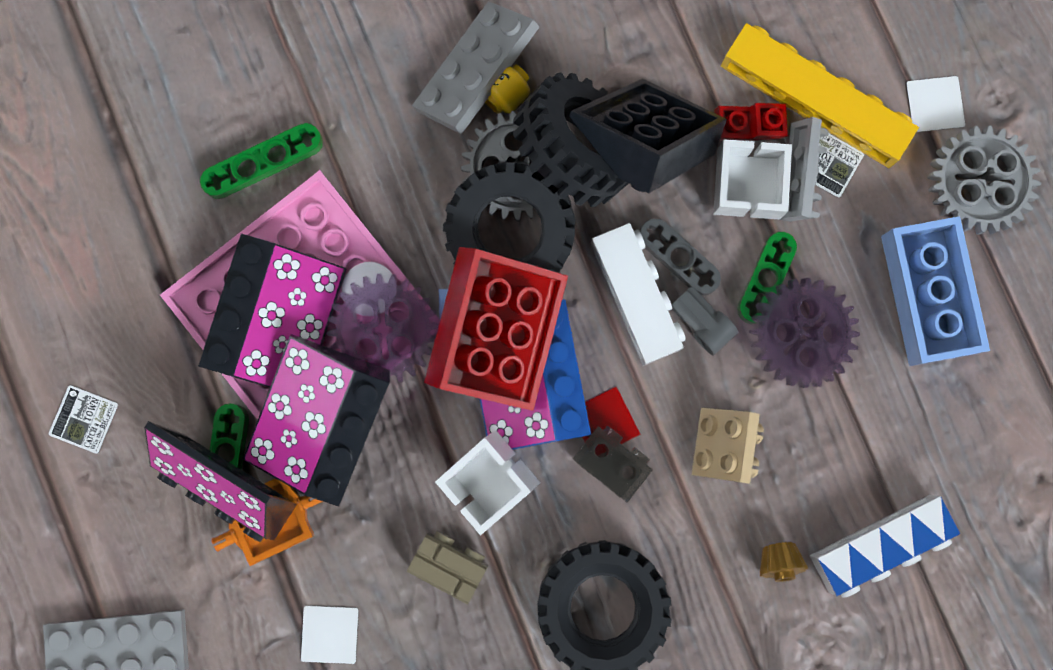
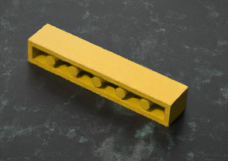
M747 23L744 25L720 66L781 104H786V107L804 118L815 117L822 119L821 128L827 129L832 135L887 168L892 167L900 160L919 129L917 125L912 123V119L908 115L890 110L883 105V102L878 97L871 94L865 95L855 89L854 84L848 79L835 77L827 72L825 66L820 62L807 60L799 55L793 46L777 42L769 37V33L759 26H751Z

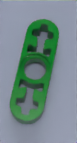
M774 233L766 240L737 307L738 315L745 323H760L768 317L797 251V243L789 233ZM780 240L784 241V248L788 250V253H782L776 264L765 262V257L770 261L776 253V248L772 246V243L777 244ZM777 264H782V269ZM769 269L774 272L776 276L774 286L764 287L759 283L758 274L761 270ZM752 287L761 294L770 295L769 299L765 296L761 297L758 308L762 310V313H757L753 317L749 315L750 309L745 307L746 303L751 304L758 294L751 292Z
M229 403L218 408L214 416L209 449L218 455L219 448L225 443H230L235 449V456L230 463L241 470L249 425V415L244 407ZM232 410H234V415L239 417V422L232 424L230 434H238L237 440L228 437L221 438V432L229 433L230 424L224 422L225 415H231Z

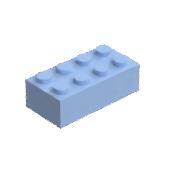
M960 216L893 228L883 234L881 239L909 367L990 351Z

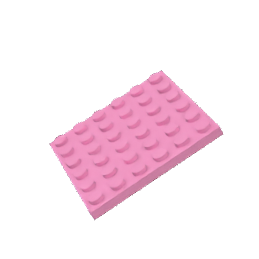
M320 170L160 294L187 331L204 350L240 235L245 234L345 267L347 269L345 276L354 266L364 262L379 263L393 274L397 285L395 300L385 312L376 316H362L353 312L343 299L341 286L323 346L391 371L435 336L440 323L437 315ZM222 374L258 420L270 388Z

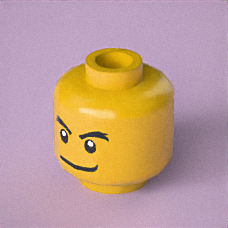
M517 64L513 67H507L492 85L491 95L485 103L497 114L515 111L530 95V88L527 83L529 80L528 74Z

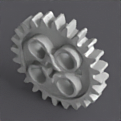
M511 111L510 121H505L500 113L497 116L498 124L493 125L491 121L486 119L487 130L485 132L475 128L474 131L479 139L478 141L467 140V144L473 151L462 153L463 158L470 161V164L461 166L463 172L471 173L472 175L482 169L484 163L491 159L498 162L519 161L522 157L519 150L510 151L505 146L506 139L514 135L513 132L519 127L513 123V119L516 116L514 111ZM527 157L523 162L530 165L531 160ZM500 197L489 203L491 205L489 209L491 216L500 209L502 210L503 220H506L509 212H514L516 221H519L521 212L524 211L530 219H533L534 207L523 199Z
M991 125L983 129L982 133L978 126L970 129L969 134L962 130L956 134V138L951 137L945 141L946 147L942 146L936 151L940 158H936L930 163L933 168L938 170L927 176L928 179L936 181V185L929 188L928 191L939 194V197L932 203L933 205L943 203L945 208L941 211V216L949 213L953 217L960 216L961 221H963L964 232L970 230L974 225L976 235L984 233L986 229H988L990 235L999 232L1000 228L1005 231L1013 227L1012 222L1016 224L1023 221L1022 213L1026 214L1033 210L1028 202H1033L1039 198L1031 189L1041 185L1040 181L1032 179V176L1041 170L1040 168H1031L1029 164L1035 160L1036 156L1026 157L1024 155L1028 144L1017 147L1015 145L1018 139L1017 135L1008 140L1005 139L1006 129L1004 128L995 135ZM964 156L969 157L973 161V169L968 168L964 164ZM997 159L1005 163L1006 172L999 169ZM955 175L960 178H965L966 180H956ZM1002 180H1011L1013 182V185L1007 182H1002ZM986 181H988V182L993 181L992 183H990V184H988V185L986 186ZM962 188L970 192L971 202L966 201L962 197ZM995 191L1003 195L1004 205L996 201Z

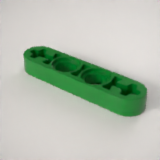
M299 124L207 168L200 177L201 188L212 198H226L314 156L323 146L322 135L312 124ZM304 133H308L310 137L315 136L311 139L312 145L306 147L304 143L294 146L298 152L294 155L286 142L291 139L292 143L296 145L303 141L302 135ZM274 146H282L286 150L284 159L277 163L270 161L268 157L270 149ZM245 160H252L256 165L255 172L251 176L242 177L238 171L239 165ZM229 168L233 176L238 180L235 183L230 178L223 180L220 183L222 188L216 190L213 186L209 187L213 184L212 178L217 175L220 179L229 177L230 174L226 171Z

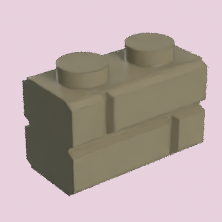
M438 530L435 535L427 533L406 572L468 605L488 568V564L483 562L485 556L470 547H467L465 552L453 546L455 540L452 537Z

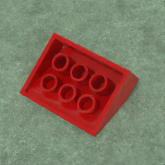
M459 247L424 383L441 390L534 411L568 276L476 248Z

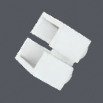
M724 139L717 149L713 215L744 217L750 211V217L780 220L788 212L792 144L761 142L754 151V156L748 157L754 149L753 141Z
M497 431L492 432L481 440L435 481L455 506L470 494L472 495L474 500L460 512L480 536L541 483L521 459L516 463L511 459L516 453Z

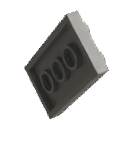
M488 1L412 106L418 113L462 134L491 95L492 85L507 67L512 66L539 29V26L532 18Z
M185 609L54 622L43 625L46 670H189Z

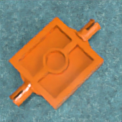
M276 478L264 484L297 504L276 539L269 540L263 538L261 542L256 541L243 532L246 526L234 520L232 524L229 523V531L211 539L212 544H216L224 539L226 541L213 547L218 552L236 543L243 551L249 566L257 564L315 536L307 519L306 509L323 501L317 499L310 501L311 497L306 495L300 496L292 487Z

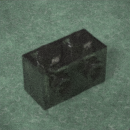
M598 426L572 457V460L628 503L653 471L647 465L650 459L635 447L629 451L621 445L620 442L623 437L609 426H606L604 430ZM598 444L605 447L606 452L603 457H598L595 454V447ZM629 466L632 469V475L625 479L622 471L624 467Z

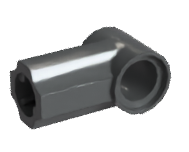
M693 286L671 305L674 312L694 332L693 336L697 342L712 356L739 333L732 321L722 312H716Z

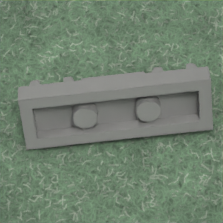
M810 117L791 123L789 144H792L789 207L788 212L780 220L792 222L820 217V213L812 211V204L822 199L820 194L814 193V186H816L819 172V154L827 152V148L821 147L819 141L821 137L829 135L827 129L821 128L822 119Z

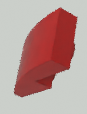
M754 103L750 107L718 106L714 109L715 114L727 119L719 142H722L724 139L758 141L786 138L788 136L786 104Z

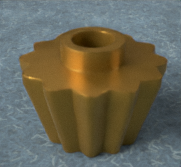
M793 542L770 544L762 550L760 577L774 578L775 582H786L796 579L795 575L806 572L808 569L798 547Z

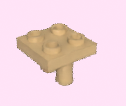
M701 408L692 475L750 484L751 478L757 476L759 471L752 469V467L759 466V460L754 457L755 445L759 444L763 439V436L757 435V432L764 433V428L759 423L760 414L746 411Z

